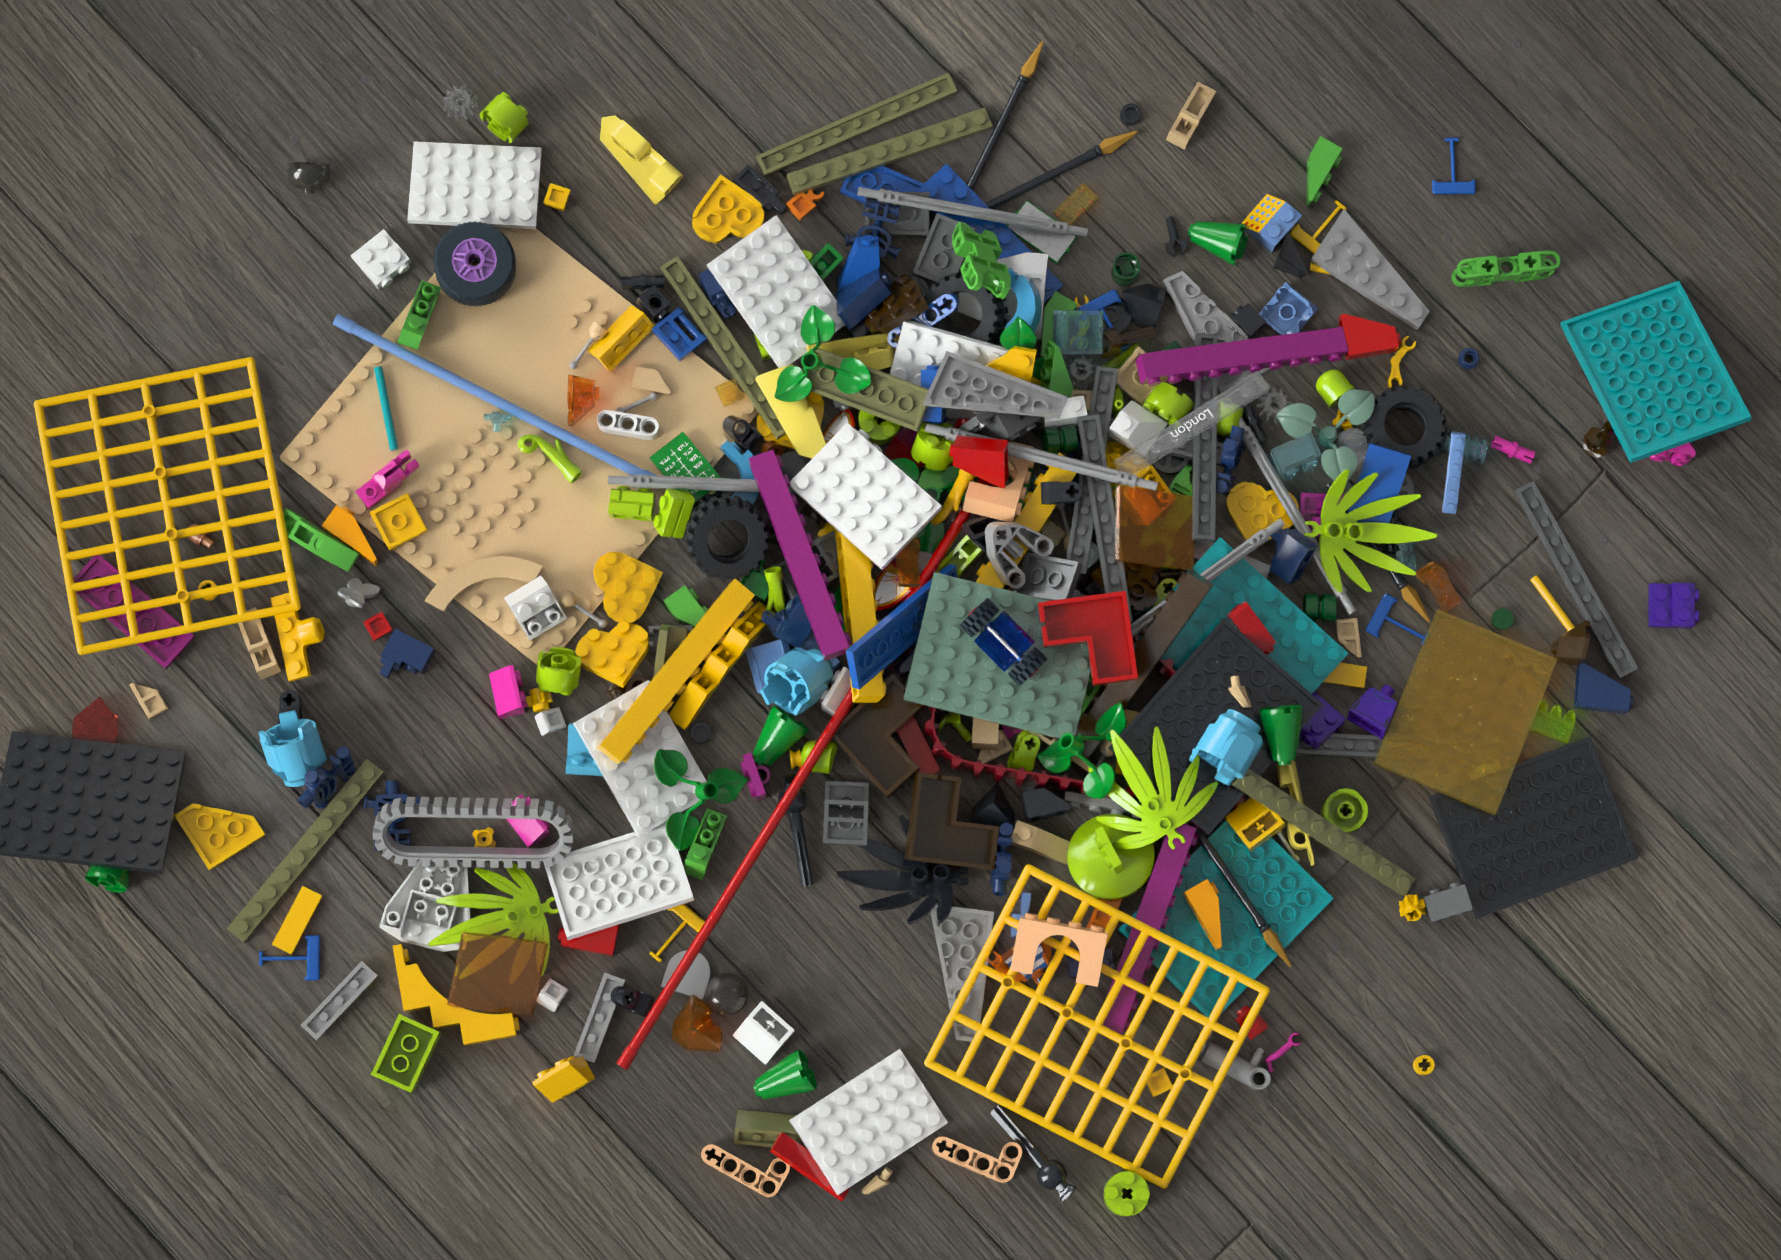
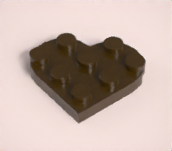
M908 274L901 275L897 281L890 285L891 294L866 315L865 324L872 334L877 331L885 334L902 325L903 322H907L929 309L923 292L914 278H910Z
M1124 546L1121 548L1130 609L1131 613L1139 615L1141 612L1151 609L1158 599L1157 585L1151 578L1155 573L1152 564L1154 560L1141 547L1135 549ZM1100 566L1093 572L1091 577L1104 588Z

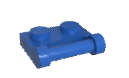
M681 307L674 310L652 328V332L679 362L708 341L705 334H702L684 315L685 311ZM675 320H678L695 338L694 341L674 322Z

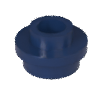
M1472 348L1462 350L1458 356L1460 366L1468 370L1474 369L1480 361L1478 352ZM1470 356L1472 362H1466L1465 357Z

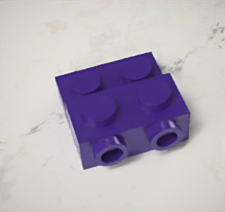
M1650 583L1648 585V627L1686 629L1694 627L1695 623H1698L1699 611L1695 610V602H1698L1699 590L1695 589V583Z
M1313 692L1312 695L1323 705L1300 730V736L1306 745L1312 746L1317 750L1345 723L1346 718L1316 692Z

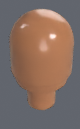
M193 524V525H190L188 528H190V527H195V526H199V525ZM209 533L188 537L196 545H205L209 549L215 543L209 538Z

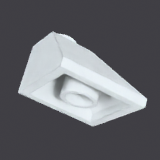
M1131 400L1110 426L1108 436L1145 458L1168 422Z

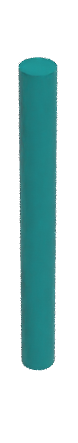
M379 366L374 368L383 418L390 451L398 450L393 418L383 368Z

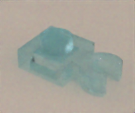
M1415 542L1398 543L1400 551H1396V560L1416 572V554L1412 553Z

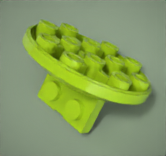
M1104 814V815H1099V816H1121V817H1127V816L1118 815V814ZM1098 816L1091 818L1077 829L1069 843L1067 861L1074 881L1087 894L1104 900L1122 899L1136 893L1145 885L1153 871L1155 863L1153 843L1134 849L1113 848L1112 844L1120 838L1141 832L1118 830L1097 820Z

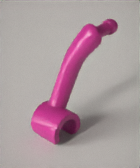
M1298 1033L1291 1034L1285 1045L1265 1059L1264 1062H1267L1269 1073L1273 1072L1271 1061L1280 1058L1291 1047L1301 1044V1042H1292V1036L1299 1035Z

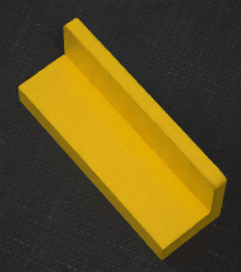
M630 306L607 329L606 335L602 339L596 340L587 351L611 372L652 331L654 325L642 311L634 306Z

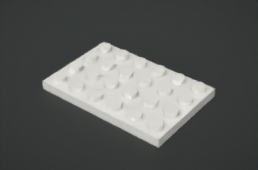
M414 142L408 223L458 226L465 222L476 221L485 222L496 228L536 229L542 149L538 147Z
M777 215L706 265L778 368L790 365L808 352V344L801 337V324L806 312L812 305L817 306L833 319L835 332L845 325L837 315L836 299Z
M909 320L903 322L890 375L921 386V369H927L929 365L940 366L946 351L986 365L1009 350L998 345ZM946 408L947 418L957 420V418L972 419L983 412Z
M848 423L790 481L791 486L789 487L882 570L942 509V506Z
M649 680L573 723L638 837L666 822L673 813L683 812L699 801L695 794V785L678 780L675 786L668 787L658 780L654 771V758L659 749L676 750L684 755L687 760L688 769L686 774L681 777L696 782L699 781L700 783L707 782L667 711L662 710L657 716L660 718L659 722L653 729L649 727L644 734L647 737L639 746L637 744L631 749L633 754L626 762L621 761L619 764H616L597 748L649 684Z
M666 822L640 837L635 832L569 852L560 863L555 860L554 866H545L568 940L694 901L679 852L667 836Z
M900 1049L789 1120L837 1195L948 1123Z

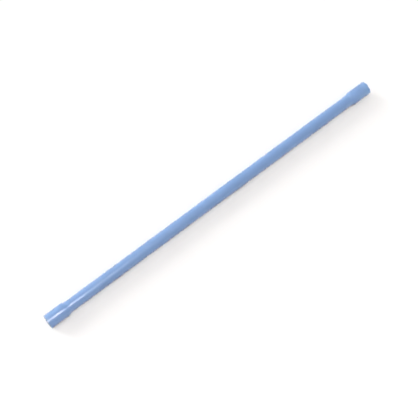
M339 313L333 321L334 326L384 349L629 475L657 476L389 341Z

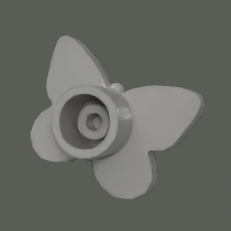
M352 578L347 584L348 588H340L338 595L344 598L349 606L362 609L365 603L364 599L377 596L380 587L369 583L362 584L360 579Z

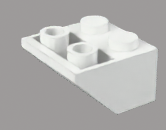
M542 576L504 597L529 640L534 639L567 619Z
M843 667L841 671L837 670L831 680V689L825 690L820 698L821 710L832 717L851 688L850 671L846 667ZM853 703V705H852V707L850 708V710L848 711L847 715L850 713V711L852 710V708H853V706L855 705V703Z
M761 1001L733 1034V1037L766 1065L793 1035L795 1030Z

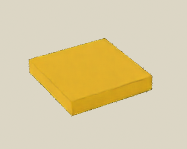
M408 493L369 512L389 551L428 532Z

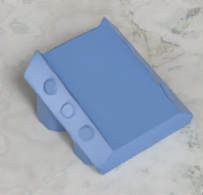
M1285 282L1264 306L1259 315L1279 334L1285 335L1299 333L1319 308L1292 285Z
M781 639L751 647L745 651L758 694L766 685L764 676L768 666L790 651L788 643Z

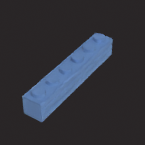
M1451 431L1442 505L1443 513L1456 514L1466 437L1465 433Z

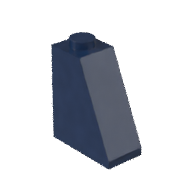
M878 267L835 293L837 315L848 329L853 328L891 294L890 285L892 281L888 274H883Z
M1580 663L1577 666L1573 709L1626 714L1633 707V696H1630L1631 690L1589 665Z

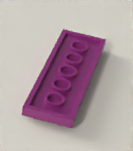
M96 555L74 577V583L117 575L119 571L102 556ZM130 581L133 603L152 600ZM121 583L76 592L97 611L125 605ZM161 607L135 612L139 634L182 626ZM127 614L106 618L127 637L130 636ZM192 633L138 643L137 645L162 667L167 669L195 636Z

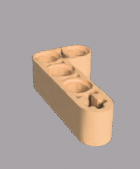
M943 1136L935 1139L932 1144V1150L936 1156L999 1183H1007L1012 1179L1022 1156V1148L1015 1142H1009L1004 1145L998 1159ZM945 1141V1146L952 1149L953 1145L957 1146L953 1151L952 1158L948 1157L949 1151L938 1152L939 1148L936 1144ZM1013 1146L1017 1149L1018 1155L1016 1158L1011 1159L1007 1157V1147ZM961 1149L966 1150L969 1154L968 1160L965 1162L959 1161L956 1156L957 1152ZM985 1158L988 1160L989 1167L987 1170L983 1171L977 1167L978 1159ZM1000 1167H1006L1009 1170L1007 1179L998 1177L997 1170Z
M707 1145L701 1152V1157L706 1164L767 1198L774 1197L779 1192L790 1171V1165L780 1158L774 1159L766 1173L716 1145ZM712 1149H715L716 1156L720 1158L722 1154L726 1155L722 1159L720 1167L716 1166L719 1162L716 1159L707 1160L708 1156L705 1154L707 1150L712 1151ZM732 1159L736 1161L737 1168L735 1171L728 1172L725 1170L724 1164L727 1160ZM777 1162L785 1163L787 1169L783 1174H777L774 1171L773 1167ZM748 1170L756 1173V1180L752 1183L746 1182L743 1178L744 1173ZM767 1181L773 1182L776 1186L775 1191L771 1194L763 1191V1184Z

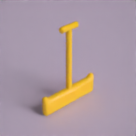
M1336 200L1337 208L1313 237L1302 230L1300 224H1297L1292 229L1290 236L1315 254L1321 245L1315 239L1340 209L1347 210V208Z
M685 904L668 909V911H673L684 921L656 954L653 951L650 952V955L659 963L662 962V959L659 957L660 954L686 924H689L699 933L705 923L702 918Z

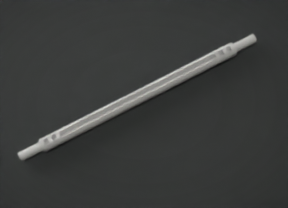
M859 187L857 192L859 196L875 198L880 202L922 208L1054 232L1056 234L1066 235L1068 233L1086 237L1088 233V228L1068 225L1067 222L899 193L897 191Z
M1241 417L1239 427L1245 428L1242 440L1246 443L1247 448L1252 453L1297 531L1303 535L1304 533H1311L1312 531L1308 525H1305L1306 521L1261 448L1255 434ZM1307 537L1318 545L1313 558L1327 579L1332 591H1334L1336 598H1340L1349 615L1355 613L1357 610L1348 597L1347 589L1344 587L1343 582L1341 581L1343 592H1337L1329 581L1321 563L1319 543L1316 538Z
M927 423L925 432L944 436L945 439L955 441L956 436L995 439L949 426L944 428ZM1008 442V455L1130 487L1139 486L1154 491L1157 489L1158 482L1139 478L1136 474Z
M630 474V477L608 476V484L630 485V487L759 492L757 484L753 479ZM788 487L790 494H796L791 488Z
M1278 519L1265 530H1259L1258 533L1248 538L1244 543L1200 575L1209 582L1250 552L1268 541L1272 534L1285 526L1284 522ZM1162 601L1131 624L1132 638L1142 632L1147 624L1151 625L1155 619L1152 616L1159 607L1164 608L1167 601Z

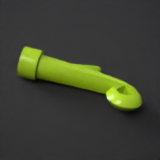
M533 434L524 435L519 439L518 447L522 452L532 453L538 446L564 474V478L571 484L582 475L583 471L576 464H573L565 454L559 439L555 440L556 448L543 438ZM532 442V446L527 447L525 443Z
M770 567L764 571L769 588L766 610L771 611L774 605L777 614L782 609L786 610L782 584L783 574L781 567Z

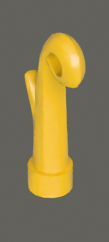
M961 469L959 470V475L942 509L930 520L933 525L941 524L953 509L955 511L959 510L962 496L969 482L973 481L976 476Z

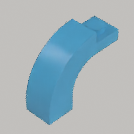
M1009 267L1010 287L1017 297V310L1004 328L1009 327L1017 317H1020L1035 332L1042 311L1040 294L1028 276L1021 274L1019 277V274Z
M727 440L719 449L736 465L740 473V479L755 480L749 466V458L753 457V454L747 450L741 455L739 453L741 452L739 446L733 441L730 443ZM736 491L731 497L733 498L736 495L741 497L742 500H748L753 504L759 492Z

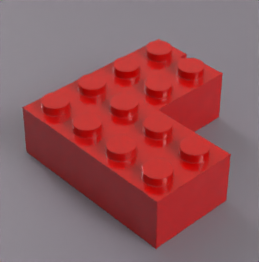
M1126 591L1038 602L1040 624H1045V626L1041 627L1043 648L1087 643L1093 686L1138 679Z

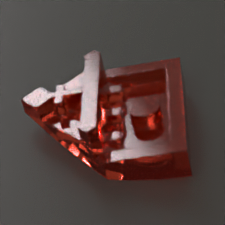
M100 696L74 717L72 739L117 743L118 721L116 719L118 717L110 711Z

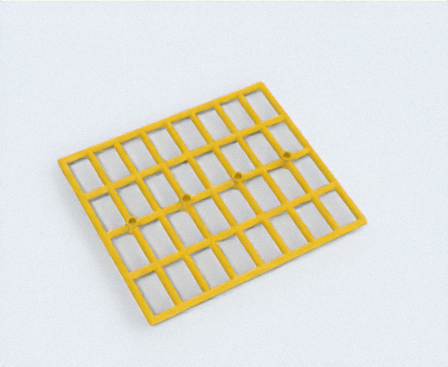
M253 357L39 399L34 402L78 654L85 655L300 610V598L256 364ZM247 366L251 388L210 397L206 396L203 375ZM194 377L198 399L154 408L150 386ZM141 388L144 401L142 410L100 419L97 402L98 396ZM253 397L257 419L212 427L209 405ZM88 399L91 421L47 429L43 407ZM200 407L203 430L159 438L156 419L159 415ZM144 418L147 419L150 440L106 449L102 427ZM259 427L262 449L218 458L214 436ZM94 429L97 451L55 460L52 459L49 438ZM202 438L206 439L209 460L165 469L161 451L162 446ZM152 449L155 468L152 472L111 480L108 457ZM259 458L265 459L268 480L223 488L220 466ZM99 459L103 482L58 491L54 468ZM211 468L215 491L170 500L167 484L169 477ZM158 480L161 502L117 510L113 488ZM270 488L274 507L273 511L229 519L225 497ZM102 490L105 491L107 513L63 521L60 499ZM217 499L221 521L176 530L172 508ZM160 510L164 511L167 528L165 533L122 541L119 519ZM276 519L280 541L235 550L231 528ZM110 521L114 543L69 552L65 530ZM219 530L223 531L226 552L181 561L178 545L180 538ZM169 541L173 563L128 572L124 550ZM282 550L286 572L244 581L240 580L237 564L238 558ZM111 552L116 553L119 574L74 583L70 561ZM228 561L232 583L187 592L183 570ZM175 572L178 588L176 595L133 603L130 586L131 580ZM283 581L288 582L291 603L246 612L242 590ZM121 583L125 605L84 614L79 613L77 591ZM234 592L238 614L197 623L192 622L189 605L191 600ZM180 603L184 625L139 634L135 612ZM127 614L130 631L129 637L85 645L81 623Z
M1028 864L1023 869L924 1064L926 1067L1127 1171L1137 1173L1143 1179L1158 1187L1166 1189L1269 995L1270 988ZM1030 875L1052 885L1038 913V919H1046L1059 891L1062 890L1082 901L1072 921L1081 923L1090 905L1111 916L1104 930L1108 932L1106 945L1119 920L1141 931L1120 972L1102 963L1101 973L1116 981L1095 1021L1074 1011V1007L1086 986L1085 984L1077 983L1067 1003L1064 1005L1044 995L1064 954L1080 961V952L1069 946L1072 941L1070 938L1064 936L1060 942L1049 936L1042 941L1056 949V952L1036 990L1016 981L1015 976L1018 973L1009 969L1007 974H1003L985 965L1005 924L1018 930L1019 920L1010 916ZM1149 936L1170 946L1150 987L1128 977ZM1178 951L1200 961L1180 1002L1157 992ZM1208 966L1230 977L1209 1018L1187 1007ZM980 972L1001 982V986L982 1023L960 1013ZM1237 982L1260 992L1239 1033L1217 1023ZM1123 985H1126L1144 994L1145 997L1127 1032L1121 1035L1104 1026L1103 1023ZM1013 988L1030 997L1031 1000L1010 1039L989 1027L1008 990ZM1153 1000L1175 1010L1154 1051L1133 1041V1037ZM1039 1002L1060 1013V1017L1040 1054L1019 1044ZM1182 1015H1185L1204 1025V1028L1185 1064L1179 1065L1162 1056ZM1073 1019L1090 1028V1031L1070 1069L1050 1060L1048 1057L1067 1020ZM955 1020L977 1031L956 1072L935 1061ZM1212 1030L1234 1041L1213 1082L1192 1071ZM1098 1033L1119 1043V1047L1099 1084L1078 1074ZM984 1036L1006 1046L986 1087L964 1076ZM1131 1049L1145 1056L1149 1061L1128 1100L1107 1089L1126 1051ZM1014 1051L1036 1062L1015 1102L994 1092ZM1157 1063L1179 1074L1158 1115L1136 1104ZM1045 1066L1064 1076L1065 1079L1045 1117H1042L1023 1107L1042 1068ZM1191 1080L1209 1090L1188 1130L1166 1118L1185 1081ZM1073 1081L1095 1092L1074 1133L1052 1122ZM1102 1097H1105L1124 1107L1106 1144L1102 1148L1083 1138L1082 1135ZM1132 1112L1153 1122L1133 1163L1111 1152ZM1161 1127L1183 1138L1163 1178L1141 1168Z

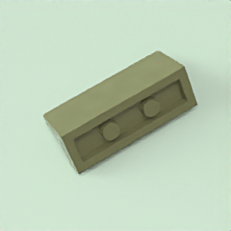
M661 624L653 678L686 638L687 628Z
M737 1110L734 1144L773 1147L777 1137L782 1132L800 1144L801 1138L789 1121L797 1115Z

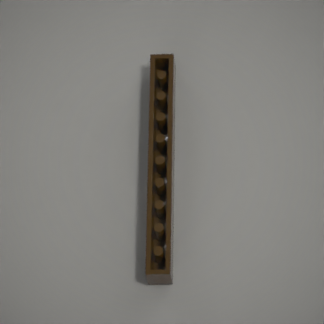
M1191 570L1188 574L1184 572L1177 581L1180 584L1176 591L1172 589L1166 596V605L1164 608L1159 607L1152 617L1155 620L1151 626L1147 624L1140 633L1143 637L1139 643L1136 641L1133 643L1138 679L1104 684L1103 686L1106 689L1102 694L1098 693L1091 702L1094 705L1090 711L1086 709L1079 720L1082 723L1076 730V737L1078 734L1082 736H1100L1095 732V727L1100 717L1117 703H1121L1124 710L1214 586L1211 582L1194 570ZM1082 740L1085 746L1082 755L1089 759L1102 741Z

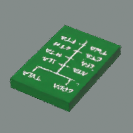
M681 432L649 457L663 476L721 478L684 432ZM676 489L689 491L695 499L694 505L713 491Z

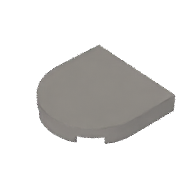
M687 950L681 951L671 958L661 987L664 988ZM698 953L675 992L703 1000L711 971L708 961L702 954Z

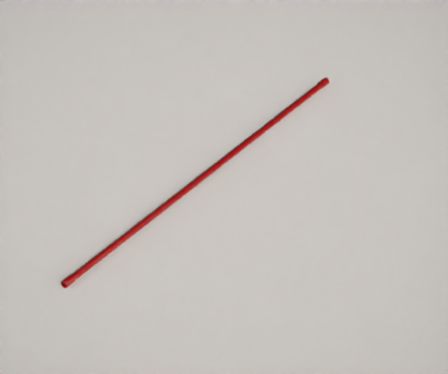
M981 478L976 482L988 486L991 484ZM963 507L916 581V587L905 600L931 579L961 531L962 524L966 523L971 515L970 512L963 511ZM851 688L632 1041L618 1059L616 1064L625 1070L629 1069L641 1045L852 707Z

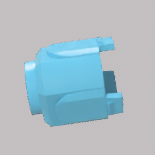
M795 647L766 669L764 676L766 685L760 690L766 705L775 702L778 707L788 713L795 715L802 713L819 701L823 692L828 689V685L833 678L832 664L830 660L824 661L819 650L810 649L806 651Z
M1228 709L1226 713L1220 714L1215 724H1209L1196 748H1193L1189 761L1193 763L1198 755L1218 769L1215 779L1229 786L1235 777L1243 779L1263 746L1262 737L1258 734L1261 728L1245 715Z
M295 710L279 713L280 724L271 727L266 732L263 730L258 732L267 763L272 768L273 773L281 777L286 786H303L306 782L305 774L310 770L315 771L320 768L327 760L318 729L314 721L299 719Z

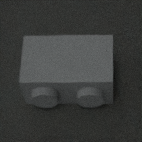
M1462 881L1450 884V889L1442 891L1441 888L1428 891L1429 896H1425L1424 900L1431 922H1437L1476 910L1469 884H1462Z

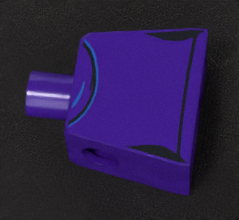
M1384 685L1380 691L1369 688L1350 708L1347 720L1383 740L1397 705L1396 700L1391 698L1395 690L1389 685Z

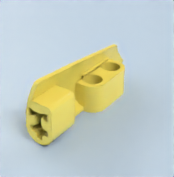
M615 115L602 118L601 142L650 200L657 205L680 182L683 174L651 147V144L625 121L620 120Z
M889 332L823 342L819 347L844 358H856L863 362L865 366L876 370L891 367L896 348L888 343L887 336ZM895 333L896 338L894 340L898 342L900 336ZM816 344L807 345V351L809 352L810 349H813Z
M787 365L757 376L756 382L798 455L813 459L826 445L813 408L808 405L806 398L796 402H785L774 397L780 373L786 367L794 365Z
M1291 760L1290 765L1277 764L1276 769L1280 788L1288 787L1290 796L1303 804L1296 762ZM1285 820L1290 846L1295 850L1307 849L1311 866L1314 865L1310 836ZM1294 835H1303L1305 842L1303 844L1296 843Z

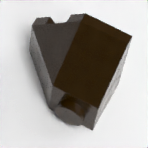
M1585 620L1560 636L1556 641H1553L1550 652L1554 654L1553 661L1578 666L1586 660L1590 641V633H1586V629L1590 628V621Z

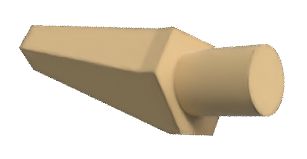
M1239 676L1230 677L1232 687L1228 690L1243 708H1252L1245 686L1240 684Z
M885 1167L881 1175L876 1174L861 1192L869 1195L889 1185L888 1179L892 1174V1170Z

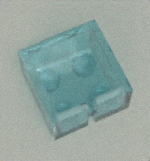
M1053 310V342L1059 346L1061 354H1103V311Z
M1311 432L1273 448L1268 459L1279 478H1284L1285 481L1296 477V473L1302 470L1306 473L1315 469V465L1319 464L1322 454Z

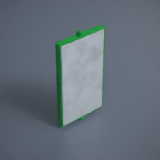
M1027 200L1020 210L1015 212V214L1056 221ZM1010 224L1007 226L1016 236L1042 254H1048V258L1058 264L1065 253L1069 252V247L1077 238V235L1066 233V235Z

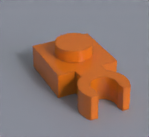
M815 189L808 191L807 194H798L786 203V207L801 221L816 208L813 202L823 199V191L819 195L813 193Z

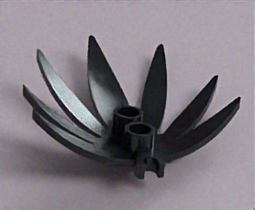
M900 815L899 821L907 838L909 821L903 815ZM867 838V846H861L863 849L887 864L911 872L890 870L837 871V877L862 887L884 891L912 890L859 905L861 910L883 911L896 909L929 896L914 910L907 920L908 924H913L926 917L934 909L938 901L937 920L940 924L945 922L953 906L952 883L962 886L968 885V878L960 877L963 874H968L967 867H960L956 871H951V865L905 860V853Z

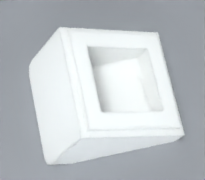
M560 707L541 711L535 716L542 736L567 727Z
M550 978L539 993L536 1001L550 1011L555 1012L567 994L568 989Z

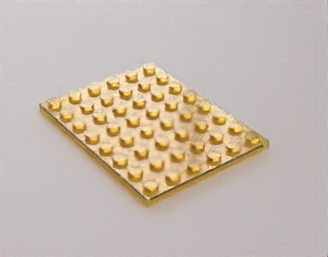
M1437 609L1373 765L1492 815H1496L1558 659Z

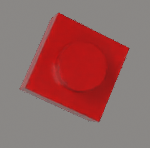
M383 612L363 622L374 642L393 632Z

